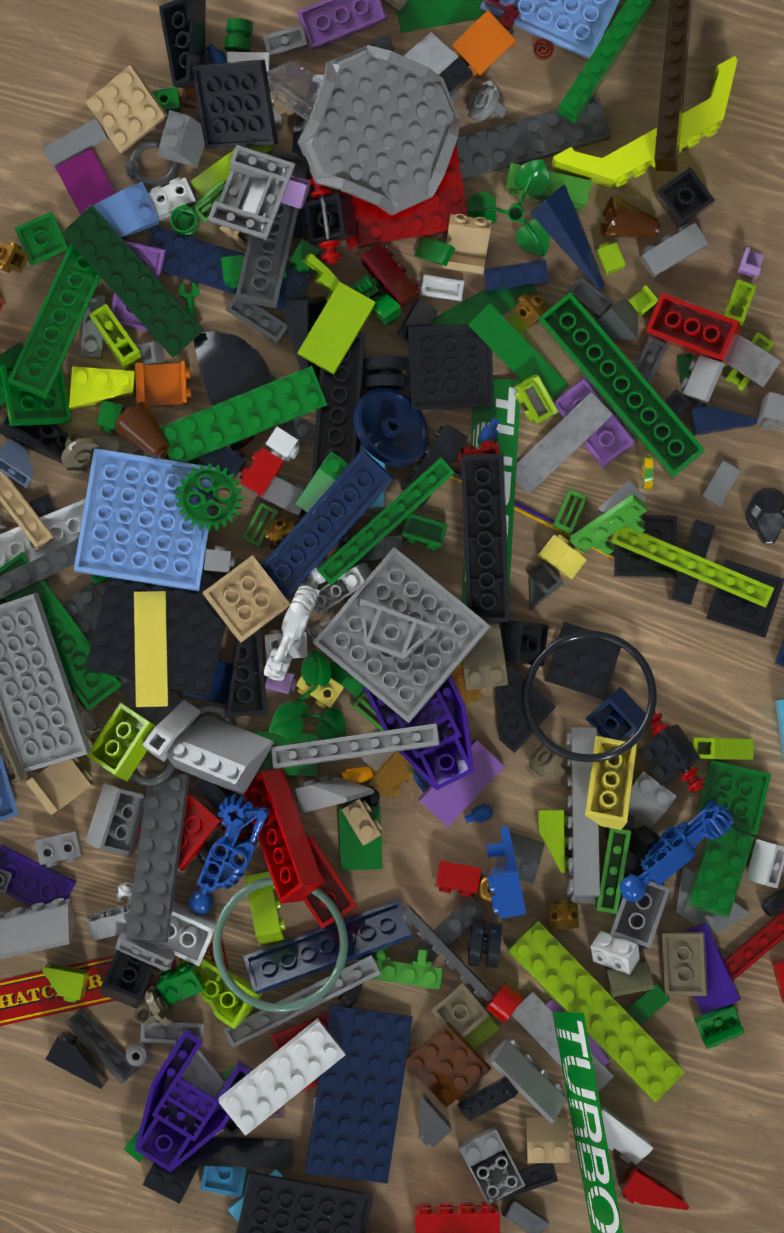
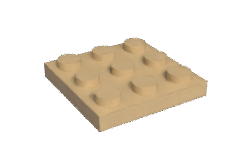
M129 65L86 102L119 153L127 151L168 116L134 65Z
M253 555L202 593L240 643L291 605Z

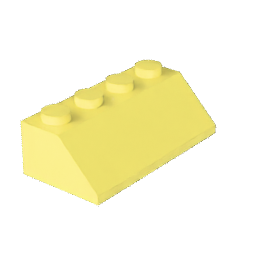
M596 736L593 754L612 750L625 743V741ZM637 744L615 758L592 762L585 816L600 826L622 830L627 823Z

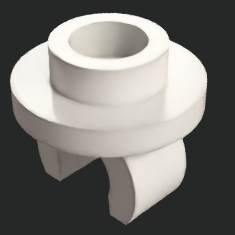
M125 882L119 884L118 902H120L121 897L127 896V905L131 904L132 883Z

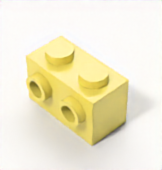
M302 676L296 684L299 687L297 692L302 695L313 687V685L307 684ZM330 678L328 685H318L317 689L310 695L317 699L315 703L320 707L326 709L328 706L331 708L344 687Z

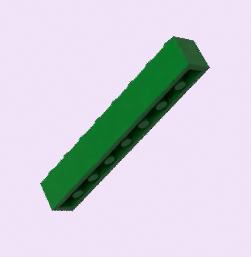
M627 0L559 104V115L574 124L577 123L655 0Z

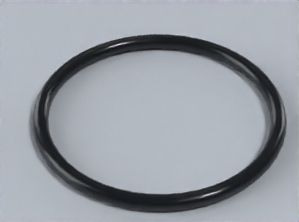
M601 631L575 632L550 643L531 664L523 686L524 713L535 736L555 754L578 762L605 761L631 749L648 730L657 704L655 678L643 655L624 639ZM581 639L604 640L626 650L640 665L648 686V706L640 727L622 745L598 754L576 753L555 744L539 727L531 705L533 680L543 661L559 647Z

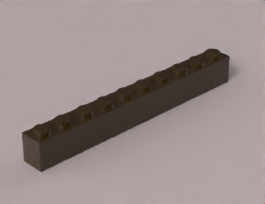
M669 0L654 156L656 171L677 172L693 0Z

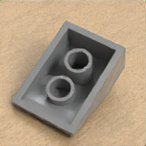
M328 775L316 778L317 783H315V779L303 782V787L295 789L302 813L348 802L374 793L372 788L339 777L329 779Z

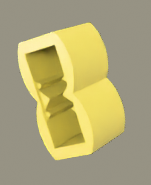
M553 535L538 556L567 579L572 580L587 560L584 558L585 553L577 547L572 549L567 545L569 541L562 535Z

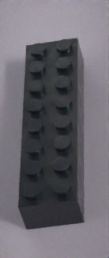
M504 452L462 454L461 471L467 607L485 622H509L510 603Z

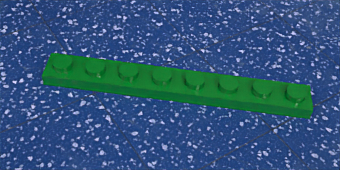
M440 458L317 571L330 585L334 584L453 476L455 472Z

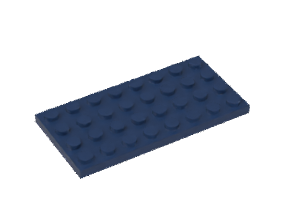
M330 1005L326 1029L344 1050L345 1056L319 1076L305 1165L306 1174L388 1184L413 1016Z

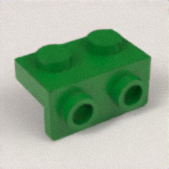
M410 514L407 516L401 537L405 538L404 542L416 545L417 542L425 544L424 548L436 551L437 548L441 549L448 524Z
M184 962L178 968L163 971L159 975L156 987L168 1006L205 990L206 986L196 971L197 965L191 962Z
M733 1003L694 1019L700 1037L707 1049L716 1047L745 1033Z

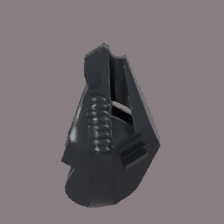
M773 487L762 488L755 492L745 509L748 525L751 529L758 532V538L764 544H775L781 530L784 529V494Z

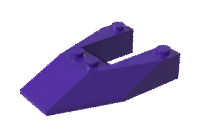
M451 675L437 690L436 694L438 697L428 701L410 724L366 687H363L384 731L438 724L440 746L398 751L436 791L474 772L466 705Z
M187 1027L184 1028L151 1083L135 1146V1151L169 1172L174 1170L224 1128L230 1116L220 1105L219 1097L254 1070L238 1060L215 1098L188 1082L181 1076L203 1043V1037Z

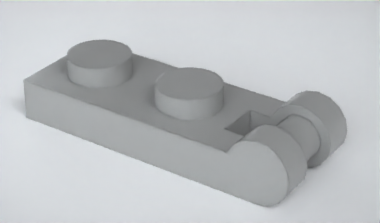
M121 932L115 947L116 950L165 971L171 968L175 957V952L171 949L163 950L149 942L127 939L124 932Z

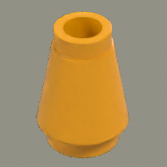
M370 766L345 769V772L341 773V778L361 784L373 778Z

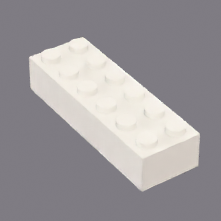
M317 1018L220 1096L219 1103L246 1136L344 1057L345 1052Z

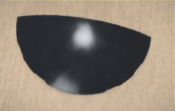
M219 331L202 332L194 339L200 372L212 406L273 382L264 358L256 349H253L246 343V340L236 335ZM255 435L231 444L232 451L234 449L239 450L255 439Z

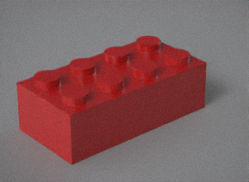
M662 293L646 332L655 339L694 354L723 362L726 365L742 326L739 321Z
M310 835L307 837L323 881V884L318 888L333 900L343 916L355 908L357 903L314 836ZM311 893L303 899L321 929L335 921L327 906L314 894Z
M463 1202L461 1206H452V1203H440V1206L432 1207L429 1203L419 1204V1207H415V1233H500L499 1207L494 1205V1202L490 1205L487 1202H482V1205Z

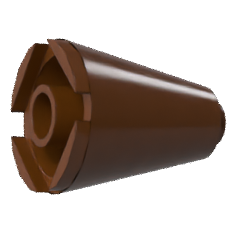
M613 196V198H609L603 212L605 223L601 222L600 226L601 236L613 238H653L654 235H658L660 223H658L656 217L619 197Z
M145 402L136 403L138 406L134 409L131 406L127 408L116 420L117 428L114 427V430L152 458H164L169 452L170 445L149 406Z

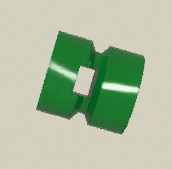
M242 18L227 19L226 33L229 35L225 37L224 50L228 52H250L251 40L249 37L253 32V22Z
M182 205L175 208L171 213L170 222L177 233L191 236L198 231L200 220L192 208Z

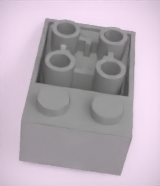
M496 1125L458 1144L459 1150L488 1205L526 1186Z

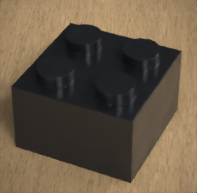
M691 167L657 190L655 198L678 229L709 208L715 201Z

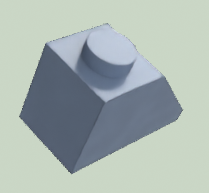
M9 438L0 450V471L27 488L34 476L28 452L20 443L14 442Z

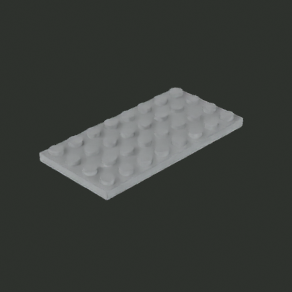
M38 592L0 605V713L23 773L92 752Z

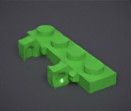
M632 494L571 535L570 542L584 553L593 547L594 549L599 548L601 552L609 555L614 551L613 543L608 541L610 535L624 526L625 528L630 526L638 534L645 531V522L642 520L641 515L647 511V505Z
M388 947L378 950L377 953H372L382 972L380 975L372 978L373 980L441 989L444 968L432 966V961H428L429 950L419 949L417 961H413V963L391 960L392 957H387Z

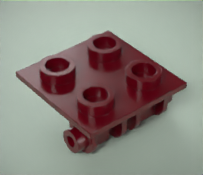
M482 0L483 3L503 11L501 23L506 29L513 27L516 18H522L518 10L519 8L507 3L504 6L500 4V0Z

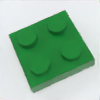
M49 212L14 228L24 251L30 255L28 260L32 267L63 254L68 249V245L53 212Z

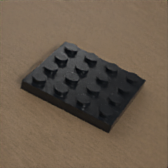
M265 59L191 66L205 149L236 147V145L248 147L278 144Z
M469 324L408 327L411 410L494 407L492 349L468 326Z

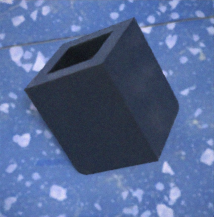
M642 826L631 831L628 850L644 861L648 850L661 837L647 826Z

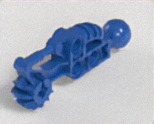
M233 794L231 798L228 796L224 799V803H221L219 806L221 811L218 813V816L224 818L222 824L227 830L225 835L220 837L209 851L197 882L201 886L200 889L195 890L189 896L188 905L190 910L197 915H205L212 911L215 900L212 891L214 892L216 889L221 888L229 889L232 885H236L239 879L243 877L249 862L253 858L257 847V836L261 832L265 819L269 816L270 812L266 807H254L251 801L245 802V795L238 798L237 794ZM256 819L250 839L238 842L242 828ZM219 845L223 846L226 849V852L222 851L219 848ZM238 854L242 855L245 860H241ZM212 863L216 864L219 869H215L212 866Z
M710 799L706 803L707 806L688 823L682 822L677 827L667 828L662 833L659 841L653 844V847L648 850V854L645 855L644 862L641 864L645 871L639 876L630 875L621 882L620 892L622 897L630 902L641 900L645 896L646 886L650 882L654 881L659 886L695 856L696 845L705 837H708L710 840H714L716 837L719 839L721 835L726 834V831L730 830L731 825L734 823L730 811L724 806H720L715 799Z

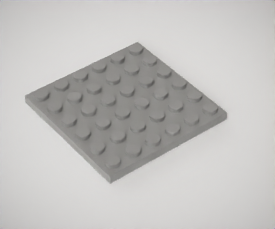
M393 547L313 641V644L410 724L491 626ZM363 599L436 625L438 628L405 660L364 645L360 600Z

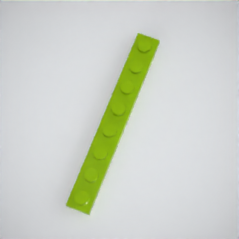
M622 527L614 533L611 543L764 608L767 607L774 588L655 537L643 532L638 534L631 527Z

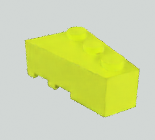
M72 366L69 408L72 411L86 406L102 403L103 400L113 401L133 396L136 393L135 371Z

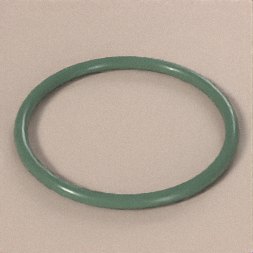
M267 877L254 881L240 889L224 906L214 930V958L223 981L242 1001L265 1011L291 1012L317 1002L336 984L347 958V930L343 917L333 900L320 888L315 889L312 894L327 906L339 932V955L331 976L315 993L305 999L292 1003H268L247 994L234 982L225 966L221 946L222 934L229 914L240 900L259 888L274 885L272 878Z

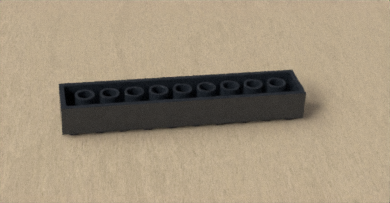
M358 333L334 375L320 367L319 383L328 406L317 410L311 480L331 451L349 465L356 458L358 435L354 426V410L361 399L366 342L365 333ZM350 530L339 542L347 543L349 541Z

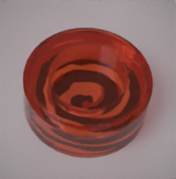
M541 38L535 42L533 53L536 58L547 60L553 55L554 45L551 41Z

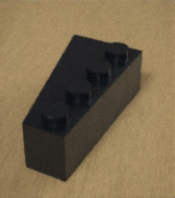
M173 0L159 6L173 87L183 89L194 88L191 66L205 64L206 0Z
M260 630L256 631L242 643L235 637L223 718L268 714Z

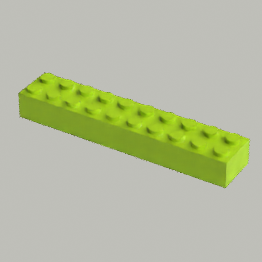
M534 921L506 949L509 955L565 1012L584 1013L588 1036L651 1101L656 1103L685 1073L539 921Z

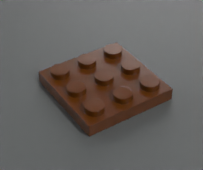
M447 1022L406 1059V1065L446 1108L492 1068L450 1022Z

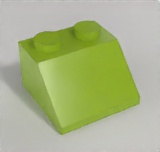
M51 963L43 967V973L57 994L64 997L65 1001L76 1002V1000H80L85 996L90 971Z

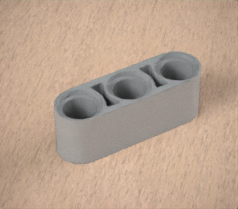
M131 904L89 915L86 921L91 938L98 940L119 935L121 932L127 933Z

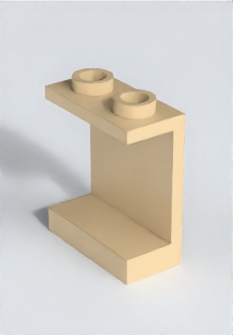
M451 214L446 244L455 247V250L447 266H443V268L484 274L492 220H487L483 217H467L463 214Z
M77 757L49 765L38 775L26 782L50 815L57 813L93 785L90 781L93 779L86 769L82 770L78 765L80 761Z

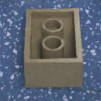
M499 623L489 624L491 628L462 661L465 690L508 685Z

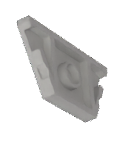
M363 599L360 600L364 645L405 660L438 628L436 625Z
M682 867L675 911L695 926L707 922L712 934H715L750 914L735 902L733 903L730 916L726 918H721L685 905L694 873L686 867Z

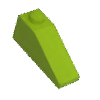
M107 304L89 314V317L123 370L127 371L135 366V363L142 361L139 349Z

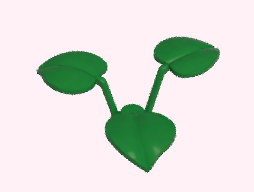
M536 159L525 163L516 172L515 186L524 191L519 202L510 205L508 210L495 208L496 200L487 192L474 194L466 202L468 217H483L487 220H492V224H494L497 220L496 212H501L507 215L513 222L520 221L525 226L517 230L516 241L518 246L526 252L545 256L550 245V235L535 218L529 224L523 219L525 210L522 204L527 192L533 196L541 195L547 190L550 182L545 161Z
M311 650L302 663L301 675L304 681L309 685H313V687L304 695L298 697L296 702H287L278 708L271 721L269 732L286 738L297 737L303 729L302 717H309L321 720L317 725V731L323 739L346 737L345 718L339 710L335 708L326 709L323 716L308 714V706L303 702L307 696L317 689L318 685H328L331 678V668L327 659L320 652Z

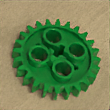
M209 463L208 469H204V466L200 464L199 471L193 467L192 475L188 472L185 473L187 480L180 479L183 487H176V490L181 493L175 495V499L181 500L176 503V507H182L179 515L186 514L185 522L190 519L192 520L191 527L199 524V531L202 530L203 526H206L207 531L210 532L211 526H214L215 530L218 531L220 524L226 528V521L233 523L232 515L239 516L238 511L235 509H242V505L238 501H242L243 496L238 494L243 489L236 488L240 481H232L234 473L228 476L227 468L221 472L220 465L212 469V465ZM208 479L212 484L210 487L204 488L200 485V482ZM193 488L199 489L202 493L194 491ZM226 490L230 495L223 499L218 496V492ZM213 494V500L206 501V496ZM198 497L201 502L198 505H191L189 499ZM216 502H219V503H221V504H224L226 507H225V508H222V507H221L218 503H216ZM214 507L218 509L219 513L216 516H210L207 510Z

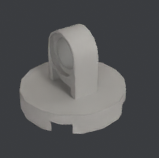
M491 81L481 83L483 87L480 90L475 89L468 100L466 109L469 110V114L467 116L477 122L483 121L489 115L503 119L507 108L498 102L500 97L499 87Z

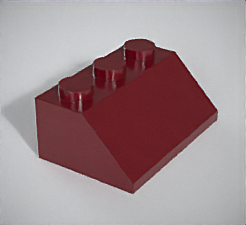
M378 244L360 255L361 264L377 280L385 293L393 298L402 309L419 295L418 288L420 286L413 278L409 279L406 276L405 272L407 271L400 262L396 264L391 258L394 255L387 246L383 248L381 244Z

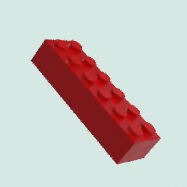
M283 769L263 770L251 781L244 793L245 802L251 801L254 807H266L270 812L257 837L280 904L301 902L323 884L321 874L315 862Z

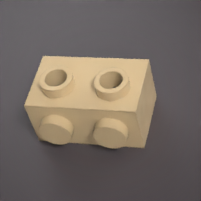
M359 798L344 807L342 812L364 846L381 835L380 830L383 828L377 818L374 820L371 818L369 812L372 810L366 800L362 802Z

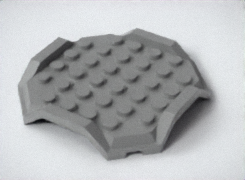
M367 45L326 63L321 88L310 118L298 140V144L303 156L308 161L310 172L316 184L346 192L372 203L393 215L433 197L445 175L457 142L460 117L444 79L429 67L393 51Z

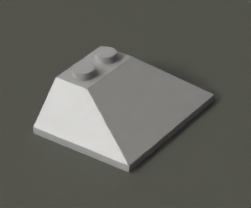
M236 145L229 163L231 171L219 202L214 201L207 220L267 240L295 168V163Z

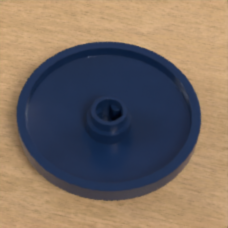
M376 388L366 393L358 401L354 410L355 430L362 445L373 457L390 466L404 467L414 463L425 453L429 441L427 423L420 410H411L410 398L394 389Z

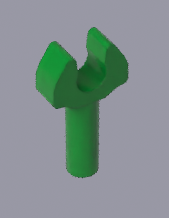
M192 282L193 291L188 294L185 292L184 283H182L179 288V296L186 300L187 311L196 320L194 299L200 295L199 288Z

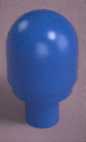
M213 44L206 47L210 54L208 58L211 64L227 62L224 53L221 50H216Z
M492 418L489 426L485 425L479 436L480 443L491 439L495 442L499 432L496 430L500 422L499 420Z
M487 804L474 807L472 813L464 816L466 823L472 821L482 823L492 818L493 809Z

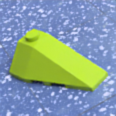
M203 957L200 966H196V971L206 986L205 990L200 992L202 999L210 1005L218 1019L236 1029L255 1007L238 998L223 981L216 963ZM182 959L181 962H180V964H182V963H184V962H188V963H189V961H186V960H184V959ZM228 970L234 982L243 991L256 999H260L263 993L257 995L253 991L250 982Z

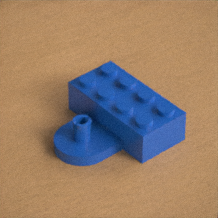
M508 826L500 827L501 843L486 845L488 858L505 855L507 865L506 867L490 869L491 875H487L490 891L495 894L491 896L495 914H499L500 919L526 914Z

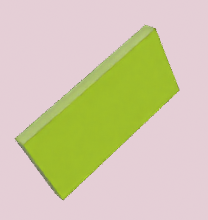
M339 282L297 352L298 355L334 375L376 302Z

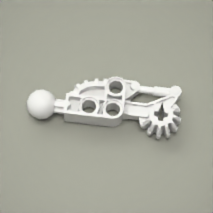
M324 560L307 577L306 583L299 585L288 608L281 628L283 639L278 650H272L264 669V675L272 680L282 681L288 671L292 656L288 653L293 642L298 638L301 639L320 593V590L317 589L318 585L326 581L317 571L326 562Z

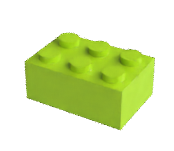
M120 703L91 747L92 752L86 756L115 776L128 782L147 752L143 743L157 725L130 707Z

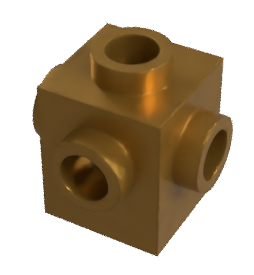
M1 242L0 269L7 273H10L11 270L22 273L30 255L22 251V246L14 242H10V244Z
M534 291L529 295L527 293L523 294L517 300L518 305L513 310L526 326L530 328L538 323V318L547 312L550 307Z
M270 519V528H266V540H270V549H276L294 529L295 519Z
M557 899V903L548 904L550 930L579 928L578 903H569V899Z

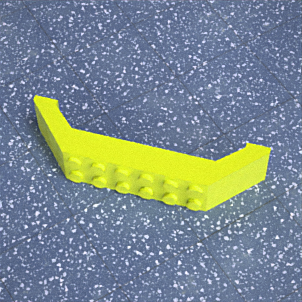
M736 56L717 65L712 75L714 83L709 99L682 114L679 154L682 153L681 150L686 146L692 148L700 143L699 140L704 136L710 138L718 133L717 130L724 119L738 61ZM657 128L603 158L575 152L570 147L553 157L551 167L554 171L591 180L592 183L607 188L615 186L620 188L628 183L627 180L629 178L642 176L646 173L645 170L651 166L656 168L654 156Z

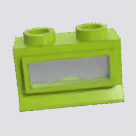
M535 374L514 386L516 390L514 395L519 404H524L526 408L524 413L529 422L533 421L535 424H538L559 412L538 375Z

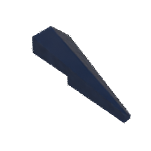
M563 184L530 214L596 288L600 290L605 283L600 275L581 222L577 217L567 187Z

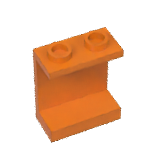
M487 10L452 46L456 49L454 53L470 64L468 67L473 71V75L479 74L483 77L485 75L484 72L509 47L513 48L518 42Z
M185 361L175 364L154 365L135 363L137 403L145 402L148 406L188 405V399H192L191 387H187V379L191 378V370Z

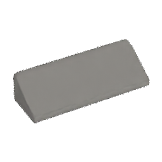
M95 118L43 148V151L53 168L56 169L55 167L97 146L108 138Z

